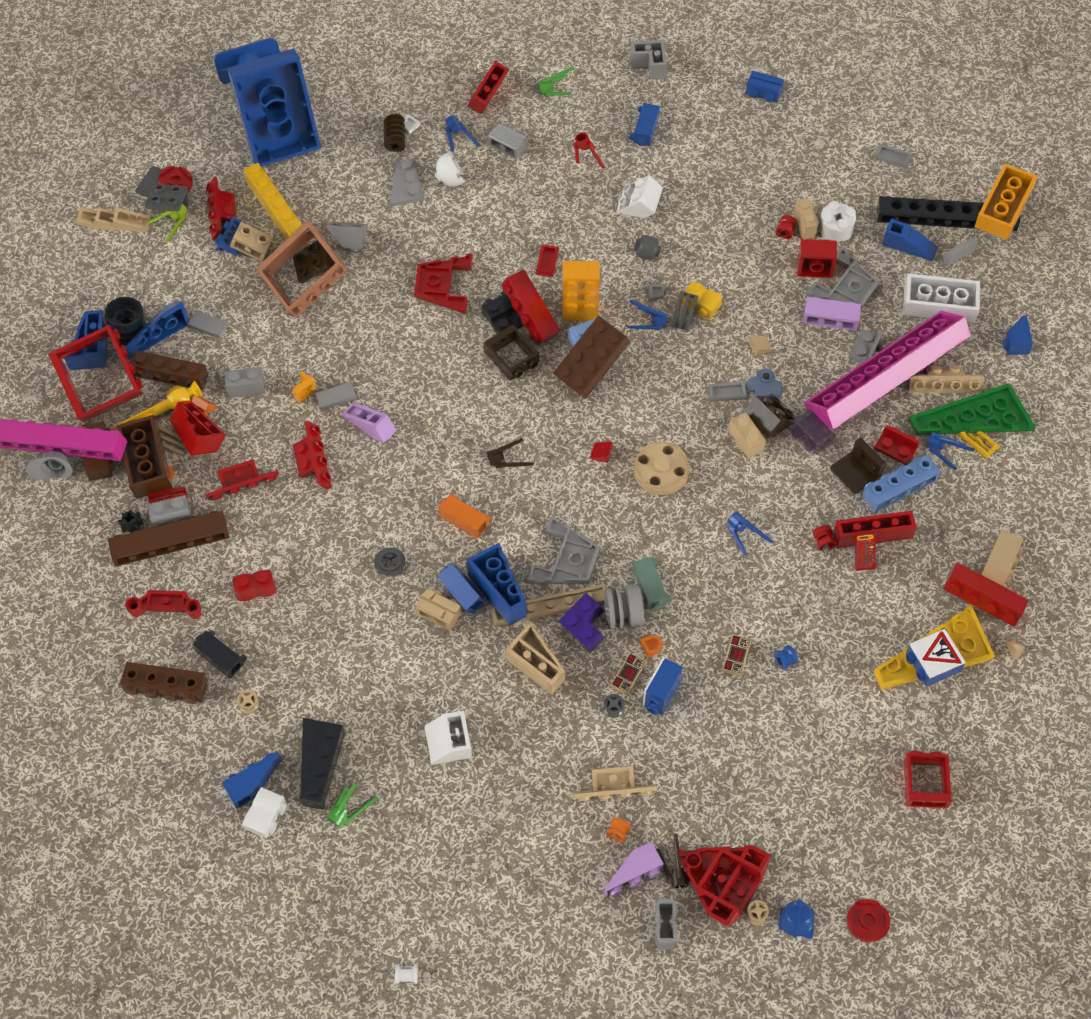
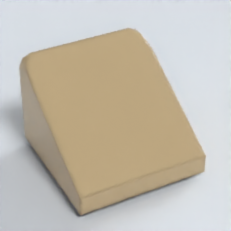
M751 335L749 337V344L756 356L773 351L766 336Z

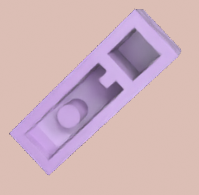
M355 402L341 414L371 438L382 443L389 440L396 432L387 414Z

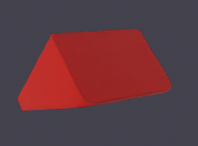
M613 442L594 443L590 459L608 463L613 449Z

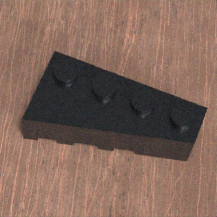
M303 718L300 798L305 807L324 810L345 736L343 725Z

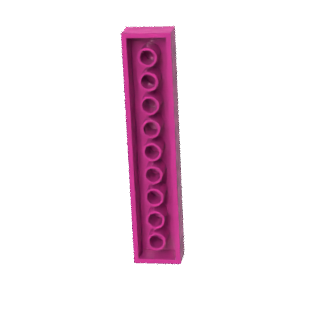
M939 311L805 401L804 404L810 420L831 429L840 427L843 422L853 418L861 410L868 408L871 403L881 399L887 392L894 390L899 384L909 380L912 375L922 371L924 367L935 362L940 356L950 352L953 347L963 343L965 339L970 337L971 334L966 318Z

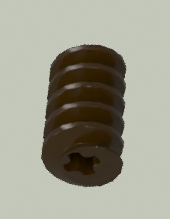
M390 114L384 119V147L388 151L402 152L405 149V119L400 114Z

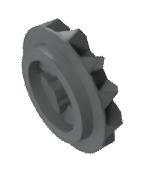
M396 548L382 549L375 557V568L379 574L382 573L386 577L388 575L396 576L397 573L402 572L405 566V556ZM394 559V565L392 566L391 564H389L388 566H386V560Z

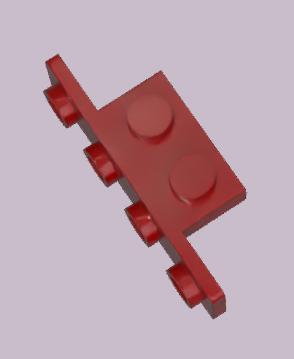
M213 176L212 180L207 183L206 192H208L209 232L211 233L212 240H216L221 232V222H230L233 216L236 217L235 195L218 190L217 177Z
M307 420L304 422L307 437L293 445L299 477L306 478L315 473L318 485L330 489L332 488L331 476L328 473V462L323 451L324 445L320 437L321 430L318 425Z
M254 459L219 470L217 473L223 488L207 493L205 497L214 501L222 498L221 494L229 492V495L238 493L241 487L247 486L249 489L258 486L259 481L265 480L267 483L276 480L279 472L276 470L259 476Z

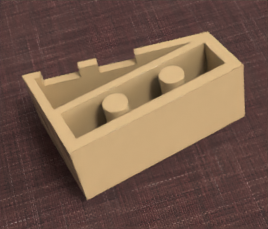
M1001 530L982 575L1002 586L1005 581L1010 582L1014 573L1013 570H1015L1019 561L1017 558H1020L1024 549L1021 546L1023 538Z
M530 622L505 649L506 660L552 695L565 681V670L552 651L549 650L542 636L538 634L533 623Z

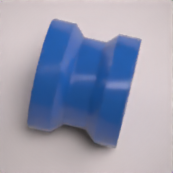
M790 645L785 646L782 651L777 650L774 652V658L783 670L788 668L790 664L798 663V656Z

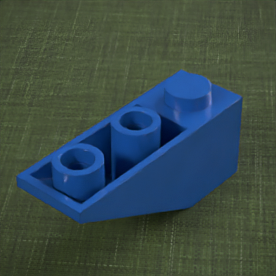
M893 219L888 224L882 243L884 246L933 261L938 249L937 245L914 228Z
M278 751L274 754H267L261 761L256 764H249L243 771L228 776L222 782L236 809L255 799L260 788H263L282 761Z

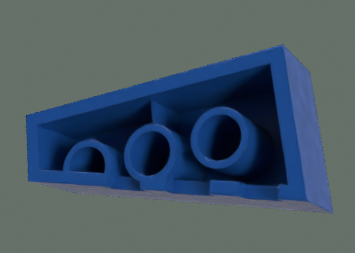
M500 542L466 559L467 574L509 625L527 617L525 598L518 583H516L513 571L508 565V560L503 554Z

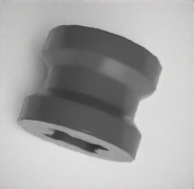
M618 694L608 695L604 700V713L610 718L621 716L624 710L623 698Z

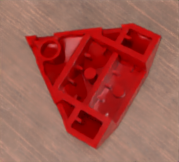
M744 845V847L731 848V846L696 848V850L691 851L679 849L681 863L709 918L727 928L730 927L742 916L762 883L771 855L753 845Z

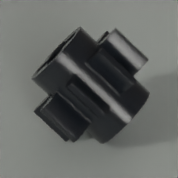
M131 510L121 513L122 519L118 520L123 533L126 531L133 533L136 530H140L139 526L144 524L140 513H134Z

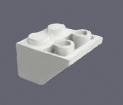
M650 175L626 184L616 212L640 218H646L655 214L663 187Z
M464 711L443 714L425 725L431 765L472 758Z

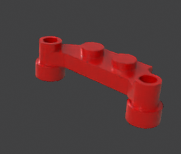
M147 590V594L141 598L131 597L125 603L127 611L134 617H139L146 611L182 612L188 614L192 619H197L201 616L202 610L200 602L196 599H190L187 591Z

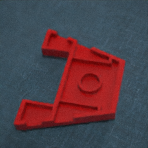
M469 253L465 257L458 258L455 256L446 261L435 260L418 264L414 296L466 314L467 296L450 295L452 271H471L473 255Z

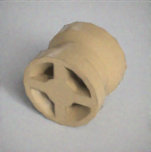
M244 690L238 695L237 702L243 713L251 714L257 711L259 700L254 691Z
M761 900L752 901L746 911L747 920L753 925H762L766 922L769 915L768 905Z

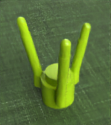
M182 204L180 211H165L148 221L147 224H151L166 215H170L174 220L178 219V222L165 240V243H167L180 224L186 219L184 215L187 214V208Z

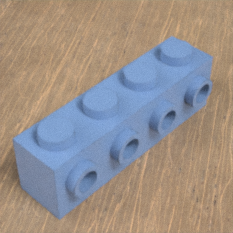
M928 455L922 458L917 457L910 464L897 468L895 472L891 474L886 473L878 481H871L866 484L862 496L876 513L937 481L941 471Z

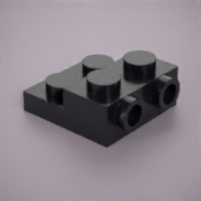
M504 291L499 294L498 298L493 300L489 298L481 305L482 314L497 334L512 324L517 329L524 326L521 322V317L512 307L511 300Z

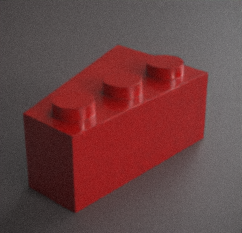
M192 401L178 402L169 419L191 456L216 453L226 436Z

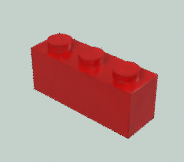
M495 61L467 106L482 114L502 84L509 69Z

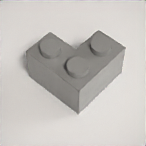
M664 40L631 42V67H648L649 79H666L667 60Z

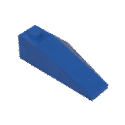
M174 301L162 308L125 346L129 354L126 356L127 359H132L135 350L144 352L188 326L189 320L184 304L180 301Z

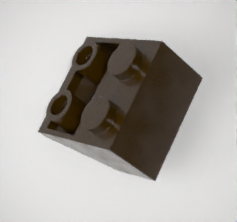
M755 396L742 412L748 414L755 426L766 437L777 436L797 421L793 417L794 414L789 409L784 408L780 404L781 401L775 396Z

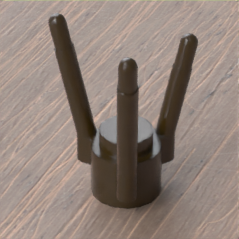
M523 438L498 449L486 451L490 466L495 465L496 469L500 467L532 466L534 463L501 462L505 460L502 451L523 442Z
M674 834L676 869L671 870L672 874L668 870L661 850L657 848L656 851L663 862L667 884H671L673 889L679 888V885L681 888H686L689 886L688 882L691 881L684 868H681L678 835Z

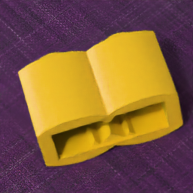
M691 282L684 291L699 296L695 311L702 318L707 317L711 319L722 305L723 297L720 294L706 289L697 282ZM684 296V297H683V301H682V306H683V307H684L685 300H686V297H687V296ZM690 298L687 310L691 309L693 298Z

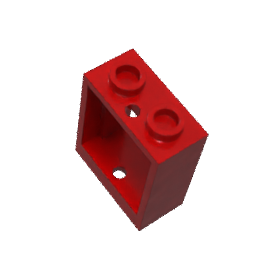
M916 750L907 752L904 758L906 807L949 808L952 802L949 754H942V752L938 751L931 753H922ZM911 765L940 766L942 793L913 792Z

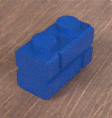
M752 70L746 85L745 94L753 98L765 99L767 102L777 103L783 90L784 79Z

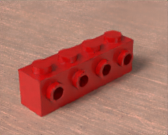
M521 270L508 276L501 284L502 289L511 300L512 307L521 317L522 324L530 332L531 339L538 346L556 337L561 330L526 271Z
M905 511L837 520L833 534L838 549L855 546V533L874 531L876 533V543L913 539L917 526L913 512Z
M958 562L955 564L943 587L947 592L1015 627L1023 615L1029 601Z

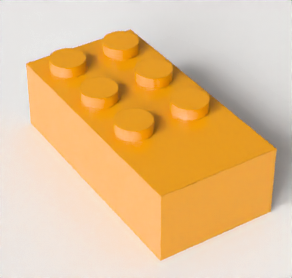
M1004 164L978 214L975 228L1008 240L1038 176Z
M562 261V321H590L598 316L599 261Z

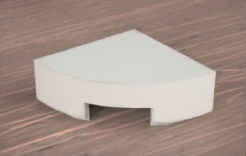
M409 114L405 117V131L407 134H411L421 124Z

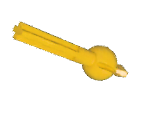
M195 381L188 389H185L183 386L173 387L168 391L167 399L117 425L153 415L155 418L172 408L174 410L178 402L192 401L191 398L194 396L203 397L202 391ZM117 425L111 427L110 429L117 430Z

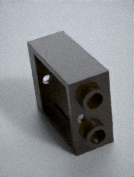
M513 324L484 342V352L510 381L521 377L526 370L535 368L539 363V352ZM515 341L528 357L510 368L496 352Z

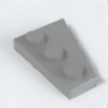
M413 158L397 161L390 207L423 201L424 196Z

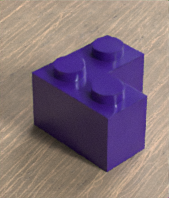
M585 593L559 620V623L589 652L594 650L604 639L601 632L592 625L604 611L591 596Z

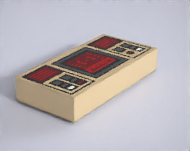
M732 634L722 672L742 676L752 639Z
M629 652L610 687L628 696L644 670L647 661Z

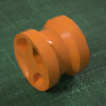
M614 817L610 822L611 827L606 831V836L624 843L627 838L626 833L630 831L631 825L623 819Z

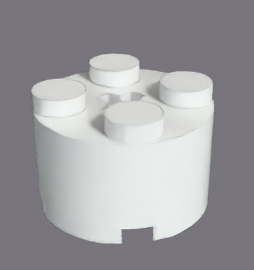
M832 201L824 207L818 226L822 237L826 240L837 242L848 240L853 234L856 222L855 209L837 201Z

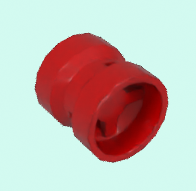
M783 215L776 228V235L784 239L792 238L797 220L790 215Z
M822 525L813 530L812 533L818 541L817 547L819 551H824L822 545L828 544L829 549H833L837 545L835 537H832L833 531L830 525Z

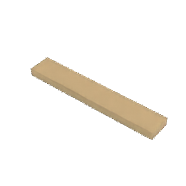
M601 584L525 600L527 617L520 621L568 612L585 593L601 605L603 604L606 585ZM490 607L494 627L508 624L495 607Z

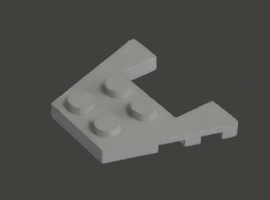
M841 247L837 252L836 263L847 268L845 273L832 290L814 282L808 290L806 297L861 304L862 309L878 288L880 282L865 267L862 268L853 256L850 257L844 247Z
M551 516L546 528V534L564 540L553 569L550 570L532 565L527 583L589 584L601 547L583 535H578L569 526L561 524L555 517Z

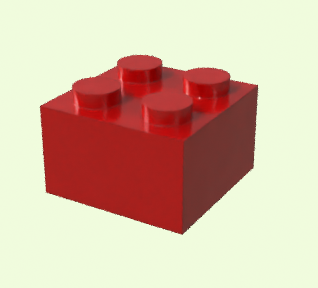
M801 239L797 256V277L833 278L837 260V241Z

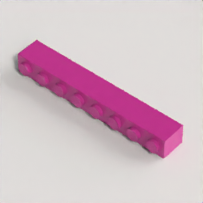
M0 418V448L41 453L58 451L68 456L121 461L127 444V440L117 430L105 431L100 428L87 429L82 426L69 427L64 424L58 426L50 423L39 424L33 421L20 422L15 419L3 420Z

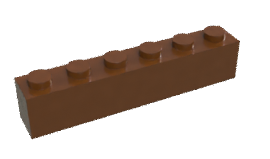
M222 510L212 511L202 516H193L186 520H176L165 525H156L145 530H136L125 535H116L113 538H109L108 543L111 559L116 567L230 537Z

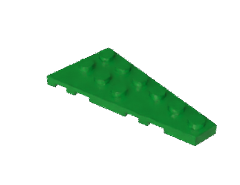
M1009 383L909 416L908 420L916 435H931L933 432L937 434H959L965 431L966 433H977V431L983 433L1034 431L1036 428Z

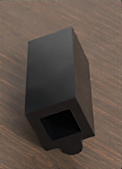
M206 630L194 640L192 645L195 652L231 679L244 665L247 657L245 655L239 656L214 637L215 632L213 630Z

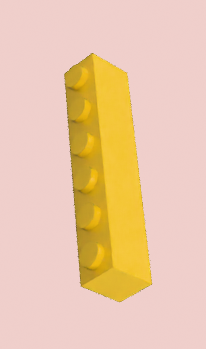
M259 163L243 169L246 183L287 240L302 226L301 222Z

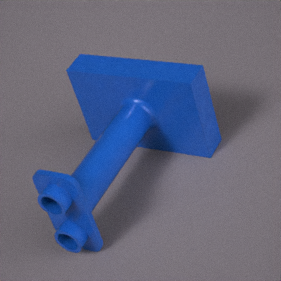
M266 38L219 52L214 56V64L219 80L223 84L231 83L254 164L259 163L262 167L321 148L300 58L294 48L280 52L277 41L274 38Z

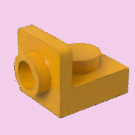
M303 371L299 373L301 383H298L292 389L294 399L299 403L316 390L314 378Z

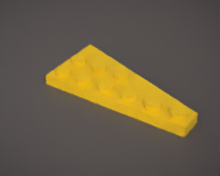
M972 605L922 637H927L945 629L965 660L964 667L990 661L995 657ZM908 647L897 656L890 658L874 669L873 673L880 690L919 680L916 675V669L906 658Z

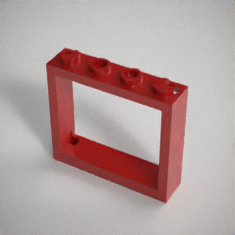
M110 325L48 353L74 412L81 422L90 420L144 394L142 391L144 386L140 378H136L134 374L136 371L135 366L126 357L129 355L128 351L119 342V339H121L117 329H113ZM110 337L134 389L86 412L62 359Z

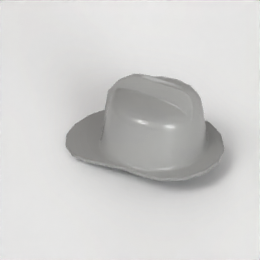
M51 451L42 458L33 459L26 466L27 474L35 480L68 478L73 472L72 466L69 463V456L58 451Z

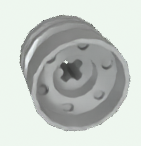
M639 585L625 586L624 595L622 596L618 587L614 588V597H612L610 588L604 590L603 609L609 630L615 629V620L618 621L619 628H623L624 619L628 620L630 627L644 625V609Z

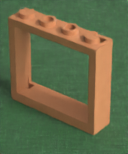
M307 220L268 256L256 270L286 310L296 317L302 314L334 282L341 278L348 270V267L319 230ZM315 236L334 260L335 264L292 303L272 275Z

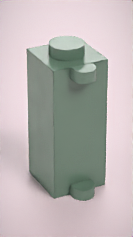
M652 557L634 561L632 571L637 584L640 586L647 609L659 610L667 602L672 601L671 595H666L655 567L658 562L656 559H652Z

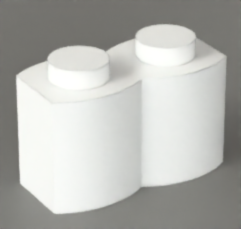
M261 787L244 818L243 828L264 838H267L269 834H273L277 827L276 820L278 816H282L287 807L284 796Z

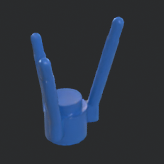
M451 115L446 119L445 124L447 127L445 131L447 132L452 152H454L451 132L458 133L463 131L477 146H480L457 116Z
M629 300L638 309L653 315L651 323H654V325L628 326L629 329H654L660 331V327L665 328L669 314Z
M935 432L930 435L927 441V446L930 447L929 451L937 455L954 470H957V467L937 451L938 449L942 450L947 443L959 448L975 451L974 448L963 445L962 442L943 437Z
M739 512L733 513L728 518V523L730 524L728 529L733 534L743 555H747L736 532L737 530L741 532L747 527L768 542L773 543V540L752 525Z

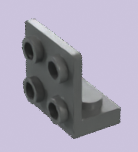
M153 184L145 203V208L180 211L182 204L185 207L189 206L188 189L186 186Z

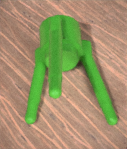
M574 67L538 81L541 95L545 94L546 97L571 95V92H551V90L554 89L553 83L567 77L568 74L566 73L574 70Z
M353 783L345 797L344 794L347 788L344 787L333 808L328 813L327 819L332 823L335 822L339 828L342 824L347 826L352 819L372 805L378 798L375 796L347 817L346 815L349 812L343 807L357 786V783Z

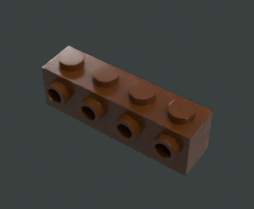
M136 350L131 360L135 366L136 371L134 374L137 378L187 388L195 381L202 391L208 378L205 364Z
M126 662L120 685L123 691L129 695L141 693L149 698L162 696L169 701L183 699L186 703L195 704L196 701H203L208 679L206 674L202 672Z

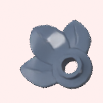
M770 369L760 370L757 376L751 377L746 383V390L754 391L755 396L772 395L781 398L782 386L775 379V374ZM763 375H768L769 379L765 380Z

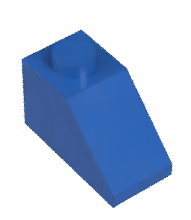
M1023 315L1008 330L1006 337L1003 338L1002 345L1003 349L1007 350V355L1030 353L1033 343L1027 315Z

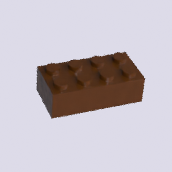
M598 315L553 374L585 399L631 341Z
M150 415L117 425V431H120L127 440L123 459L129 487L135 498L138 499L147 496L149 493L173 488L160 428L154 416Z

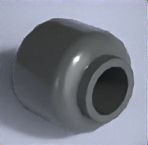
M642 235L641 238H637L634 251H636L638 257L652 260L654 256L658 257L661 246H658V239Z

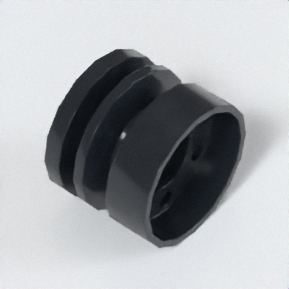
M119 297L112 300L105 308L106 323L113 329H117L121 337L119 339L121 345L126 346L146 325L143 306L135 298Z

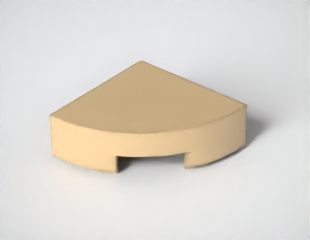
M1016 640L1006 641L1012 660L1018 659L1023 652L1021 644H1016Z

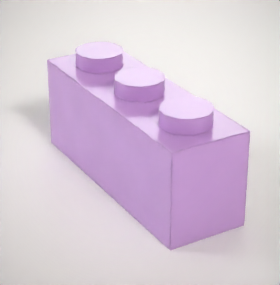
M807 296L803 323L857 331L861 304Z

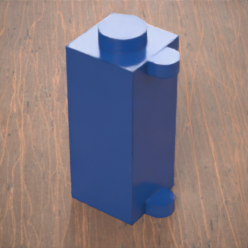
M643 103V106L638 107L640 116L635 131L630 133L629 139L639 146H650L659 119L660 106Z
M454 564L448 565L438 576L440 581L466 611L473 614L481 609L487 601L458 566Z

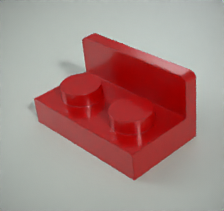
M886 425L874 446V450L904 465H908L916 453L920 441L911 435L899 431L895 427Z

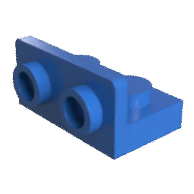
M233 216L230 222H225L222 228L225 232L223 235L219 234L215 241L218 244L215 249L216 251L222 248L237 256L239 251L230 247V244L240 223L243 221Z

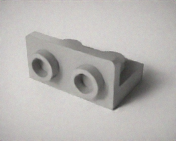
M862 329L848 359L862 364L877 354V348H882L885 340L882 337L884 331L880 330L877 335Z

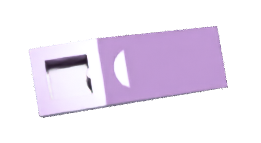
M652 842L630 853L605 887V897L608 896V893H610L611 897L621 894L623 890L620 885L626 882L629 883L631 888L642 883L640 875H642L643 879L647 877L653 879L661 874L663 862Z

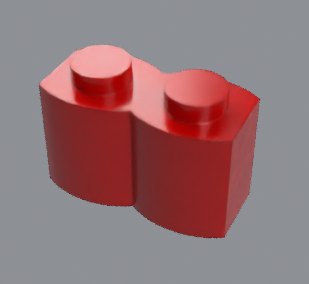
M259 570L252 575L240 574L232 579L238 601H249L257 596L268 597L276 593L271 570Z

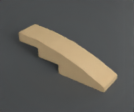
M80 207L76 225L94 229L147 232L149 227L147 222L150 221L151 216L120 208L111 211L98 207L97 211Z

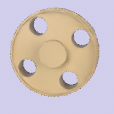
M654 442L646 445L638 453L634 462V476L640 487L649 494H672L681 489L687 482L689 463L685 453L678 446L668 442Z

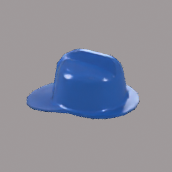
M801 899L788 903L787 906L780 910L779 929L794 936V938L802 936L812 940L814 910L805 902H802Z

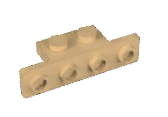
M932 365L931 367H925V375H912L910 377L908 390L910 393L983 392L984 375H965L963 368L958 365H950L949 367Z
M633 765L591 769L593 790L572 793L573 798H578V801H588L593 796H598V799H609L611 795L619 794V797H630L632 793L640 792V795H651L652 791H657V786L655 784L635 786Z

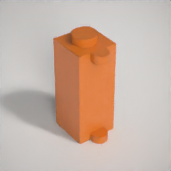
M454 494L449 495L446 500L443 499L438 507L441 518L477 539L491 520V516L484 515L457 499V496Z

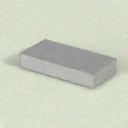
M880 144L874 158L907 169L912 154Z
M971 238L946 252L943 262L948 266L975 251L978 241L975 238Z
M195 311L188 322V327L221 338L228 327V322Z
M745 381L708 384L710 402L747 399Z
M350 382L315 393L321 410L356 399Z

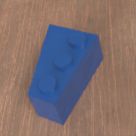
M103 310L85 311L77 327L75 339H72L71 342L107 326ZM108 338L64 358L70 371L106 367Z

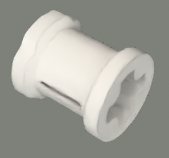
M396 964L395 984L400 982L418 984V964H414V966H400Z

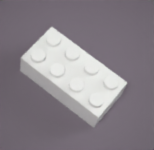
M907 274L904 285L903 315L930 318L939 311L964 316L967 322L975 323L980 306V281Z

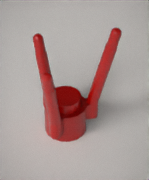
M586 132L578 133L575 137L576 142L573 143L576 163H579L578 149H590L601 168L604 169L605 166L594 150L595 146L589 139Z

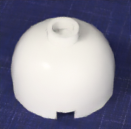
M451 151L445 153L437 160V172L434 174L438 182L442 181L448 187H456L465 183L466 180L460 177V174L463 175V172L458 162L453 161L454 155Z

